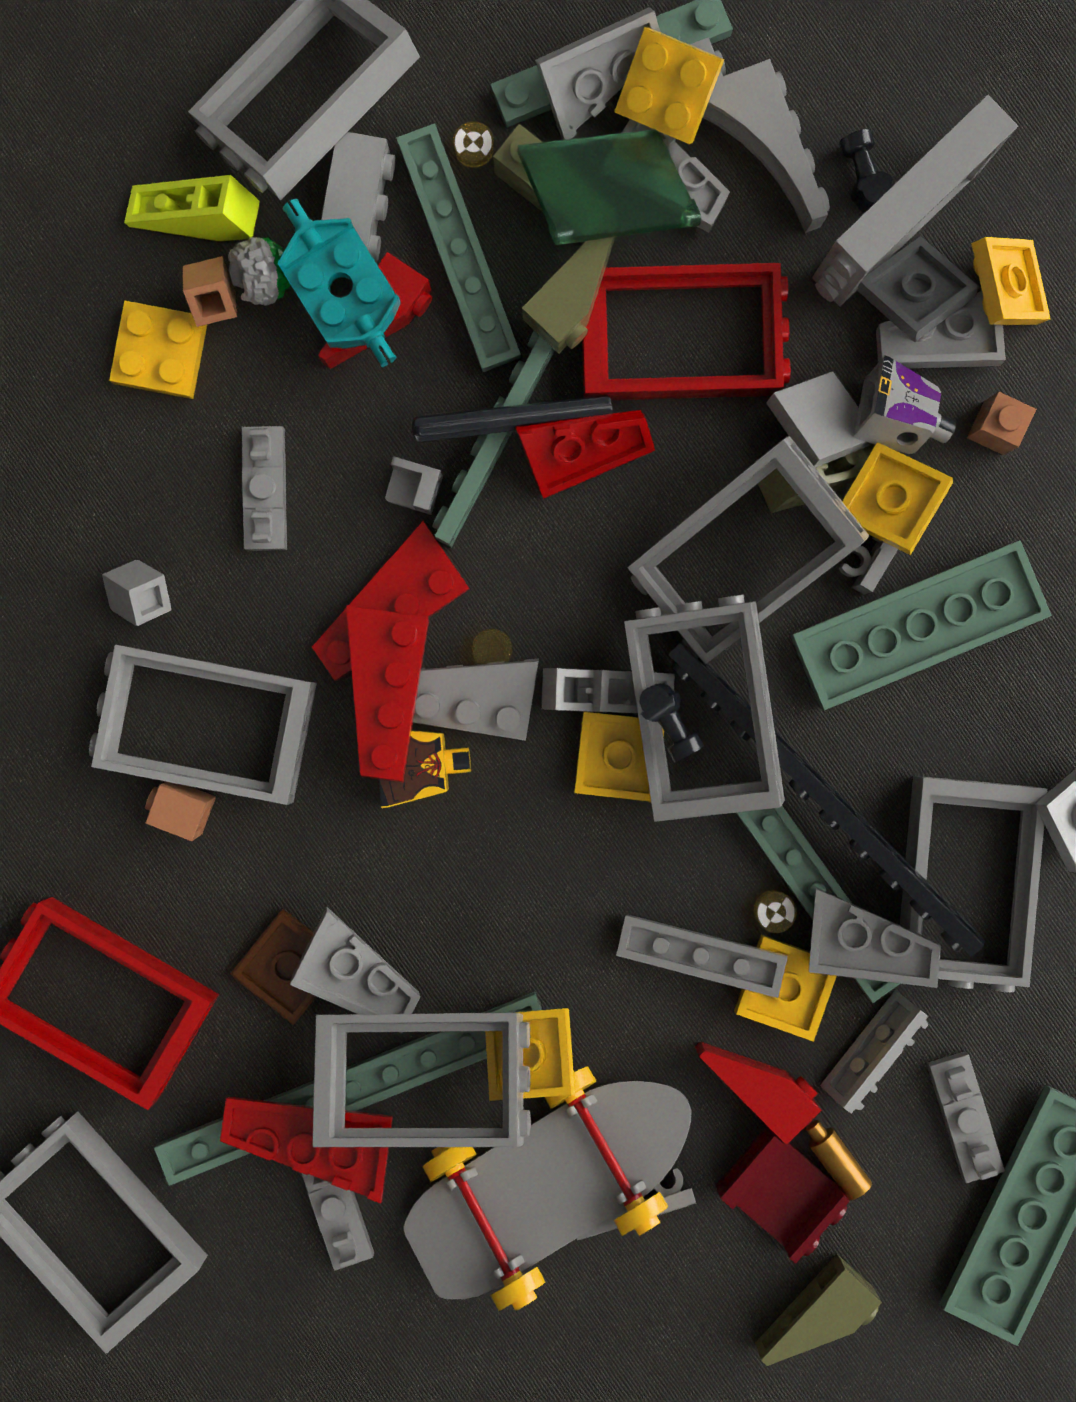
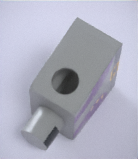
M884 355L864 379L853 437L873 444L878 442L893 450L913 454L929 438L946 443L955 430L956 421L938 413L941 391L938 386L891 357Z

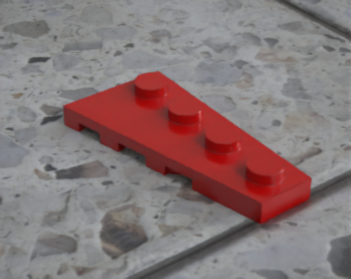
M422 521L348 606L429 618L470 590V588L424 521ZM346 609L312 646V649L335 681H338L352 671Z
M346 605L360 775L362 777L403 783L429 618Z
M236 1097L226 1098L220 1142L269 1161L274 1160L292 1167V1170L305 1175L310 1174L330 1182L333 1186L346 1191L351 1190L366 1196L369 1200L382 1203L389 1147H313V1106ZM345 1110V1128H392L393 1116Z

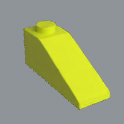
M232 175L132 186L124 223L132 228L213 241L249 239L253 237L260 201Z

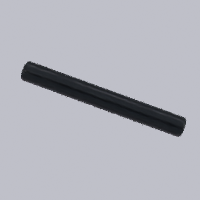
M604 395L416 416L413 418L412 432L414 439L418 442L516 431V426L612 414L613 405L611 404L610 397Z

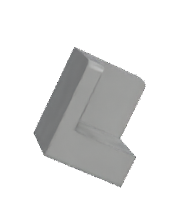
M393 457L391 462L393 472L385 496L386 501L432 515L443 478L441 470Z
M134 560L102 574L110 609L135 626H139L172 610L164 574L140 560Z

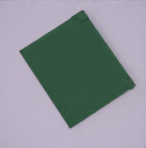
M657 130L518 145L517 153L547 220L549 232L555 245L696 227L701 224L699 208L695 200L691 199Z

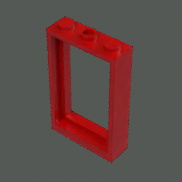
M781 263L605 268L593 310L586 326L588 332L582 339L583 397L606 395L611 400L772 396L773 393L783 390L784 384L790 382L791 366L790 359L783 358V343H787L789 340L788 317H782V302H786L788 298L787 276H781ZM761 287L763 375L609 379L606 291Z
M53 897L40 901L38 904L32 903L21 919L20 924L24 925V928L17 939L12 938L0 955V960L4 961L0 967V1024L149 1110L160 1098L220 994ZM51 924L185 1001L141 1077L8 1000L10 993Z

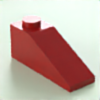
M388 252L378 267L395 294L399 296L401 304L394 320L384 332L385 338L409 325L415 315L421 317L432 301L429 279ZM326 343L318 356L325 366L332 369L367 349V347L363 345L352 348H331Z
M700 1041L695 1046L698 1056L786 1145L822 1111L814 1100L818 1092L801 1075L795 1080L786 1070Z

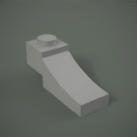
M543 668L541 709L638 713L632 672ZM654 673L655 684L664 683L674 691L675 674Z

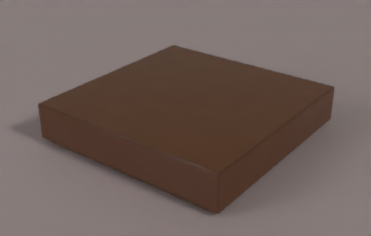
M282 909L230 975L294 1025L317 997L290 985V978L313 932L285 909Z

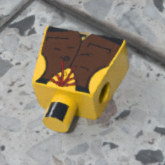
M412 730L403 783L379 779L381 808H388L447 792L449 790L448 774L471 772L469 748L446 750L444 733Z

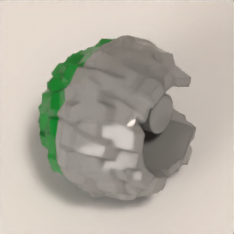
M250 237L248 240L238 243L228 254L230 261L228 273L232 285L244 289L241 299L252 302L254 305L261 304L266 306L275 303L277 299L283 298L285 290L291 285L278 265V261L285 250L269 238Z

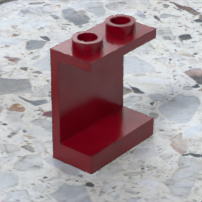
M768 1126L765 1127L715 1185L722 1201L732 1209L737 1205L784 1246L789 1259L795 1264L803 1255L808 1256L816 1249L820 1242V1235L829 1225H835L843 1218L847 1210L846 1205L850 1202L847 1195L839 1188L835 1181L791 1143L786 1145Z

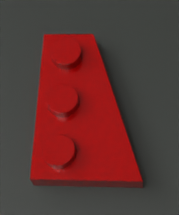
M641 410L515 427L543 499L655 451L647 420Z

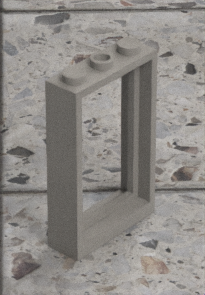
M296 0L188 112L199 125L195 130L196 134L210 149L214 150L219 146L222 149L219 153L224 160L237 172L243 167L246 170L244 173L245 177L257 190L263 193L268 189L278 199L282 200L420 56L407 30L368 0ZM333 16H336L377 49L267 162L232 132L227 125Z
M989 95L975 106L836 240L812 277L816 282L815 287L823 298L829 302L834 300L839 307L858 290V285L863 278L899 251L980 173L1017 129L1018 125Z
M789 436L779 442L627 568L633 574L631 576L633 584L642 594H649L658 607H660L661 615L677 613L676 605L684 604L685 602L656 566L776 468L835 542L756 602L759 623L863 544L869 537V534ZM738 621L729 623L713 637L704 626L678 630L683 636L682 642L688 647V650L697 659L700 657L704 664H707L740 638Z
M744 594L718 598L719 607L703 609L702 601L676 605L677 613L661 615L660 607L635 611L636 619L624 621L654 822L780 808L785 801L756 601L745 603ZM738 621L761 781L671 791L662 727L658 722L649 721L641 715L643 710L639 703L641 693L646 688L655 685L648 635Z
M122 645L114 646V651L108 654L105 662L104 673L105 676H109L106 693H101L97 703V716L101 717L98 733L95 732L92 735L89 744V756L93 757L91 767L288 805L294 802L317 683ZM134 665L286 694L269 782L118 753Z
M913 776L905 860L924 879H927L933 803L1021 811L1007 965L940 959L938 979L949 980L948 985L972 989L974 988V982L989 984V989L1000 992H1015V986L1030 987L1044 822L1035 803L1047 794L1048 789L1034 786ZM903 889L900 926L922 935L923 918L911 907L909 902L913 898Z
M523 1014L316 1015L313 1147H519L524 1145V1137H529L531 1130L530 1111L523 1110V1092L530 1091V1067L523 1066V1048H529L530 1046L529 1022H523ZM503 1031V1128H345L348 1032Z
M76 1112L68 1121H65L60 1116L41 1133L46 1140L38 1148H35L30 1143L11 1160L16 1167L5 1176L0 1171V1237L104 1353L107 1354L195 1275L208 1255L79 1112ZM69 1141L173 1256L110 1314L104 1310L5 1200Z

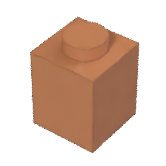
M223 256L183 266V292L197 327L237 317L236 292Z
M997 392L983 402L967 438L1005 455L1020 446L1037 409L1001 392Z
M164 782L159 787L155 786L148 796L145 809L150 812L146 824L193 841L203 834L216 796L190 786Z

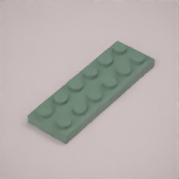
M1021 540L790 636L820 709L827 710L1052 615Z
M1046 1084L939 1303L944 1311L1018 1346L1076 1226V1099Z

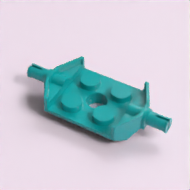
M298 199L290 201L298 216L295 215L287 202L282 209L295 227V233L279 259L278 265L327 344L331 348H352L366 345L367 348H371L380 366L385 367L388 365V362L380 351L382 349L392 363L397 357L385 341L384 332L394 320L401 302L399 296L395 294L358 235L350 218L313 221L308 218ZM346 277L353 282L351 293L342 298L335 297L330 292L332 282L337 278Z

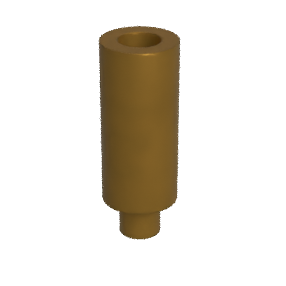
M819 1120L811 1122L806 1127V1131L812 1138L809 1143L812 1151L849 1200H855L864 1195L870 1189L872 1181L833 1128L825 1129Z

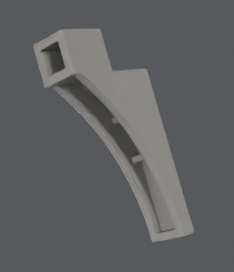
M709 37L689 44L723 58L719 50H713ZM770 59L725 75L726 68L725 63H723L703 118L733 136L762 162L791 202L805 233L820 228L828 216L827 211L830 209L829 199L823 187L818 188L813 175L815 172L814 159L808 148L804 149L799 138L801 133L800 122L794 110L789 111L784 98L786 96V85L782 74L779 71H774Z

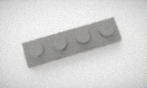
M628 914L625 916L616 954L619 957L776 998L779 997L788 955Z

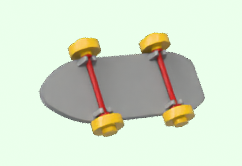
M587 1066L576 1072L574 1071L575 1095L544 1097L550 1109L563 1102H566V1104L532 1124L530 1136L524 1137V1145L519 1147H494L465 1166L464 1163L477 1155L473 1147H437L432 1150L431 1153L434 1158L423 1165L429 1180L432 1182L445 1174L447 1177L425 1191L414 1204L406 1218L404 1232L434 1292L444 1299H468L485 1294L504 1284V1287L490 1296L498 1311L511 1304L514 1310L517 1311L537 1298L534 1290L545 1283L538 1267L522 1275L521 1272L624 1209L627 1212L613 1220L622 1236L633 1229L640 1236L661 1223L657 1215L668 1208L662 1194L658 1192L646 1200L644 1196L664 1179L682 1151L691 1125L692 1110L688 1099L681 1091L671 1086L644 1081L612 1083L584 1093L583 1090L596 1082L595 1077Z

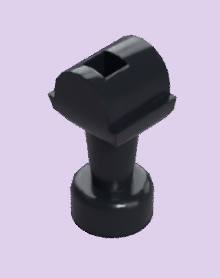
M871 129L855 131L842 138L839 142L843 156L853 158L858 181L853 188L851 198L852 202L856 201V205L863 213L870 209L891 188L893 181L890 174L884 171H877L869 151L875 145Z
M658 683L646 688L641 693L639 700L643 710L641 715L645 719L658 722L673 742L668 751L674 762L677 763L703 748L704 744L697 733L688 735L679 717L678 710L681 702L679 693H674L672 688L664 683Z

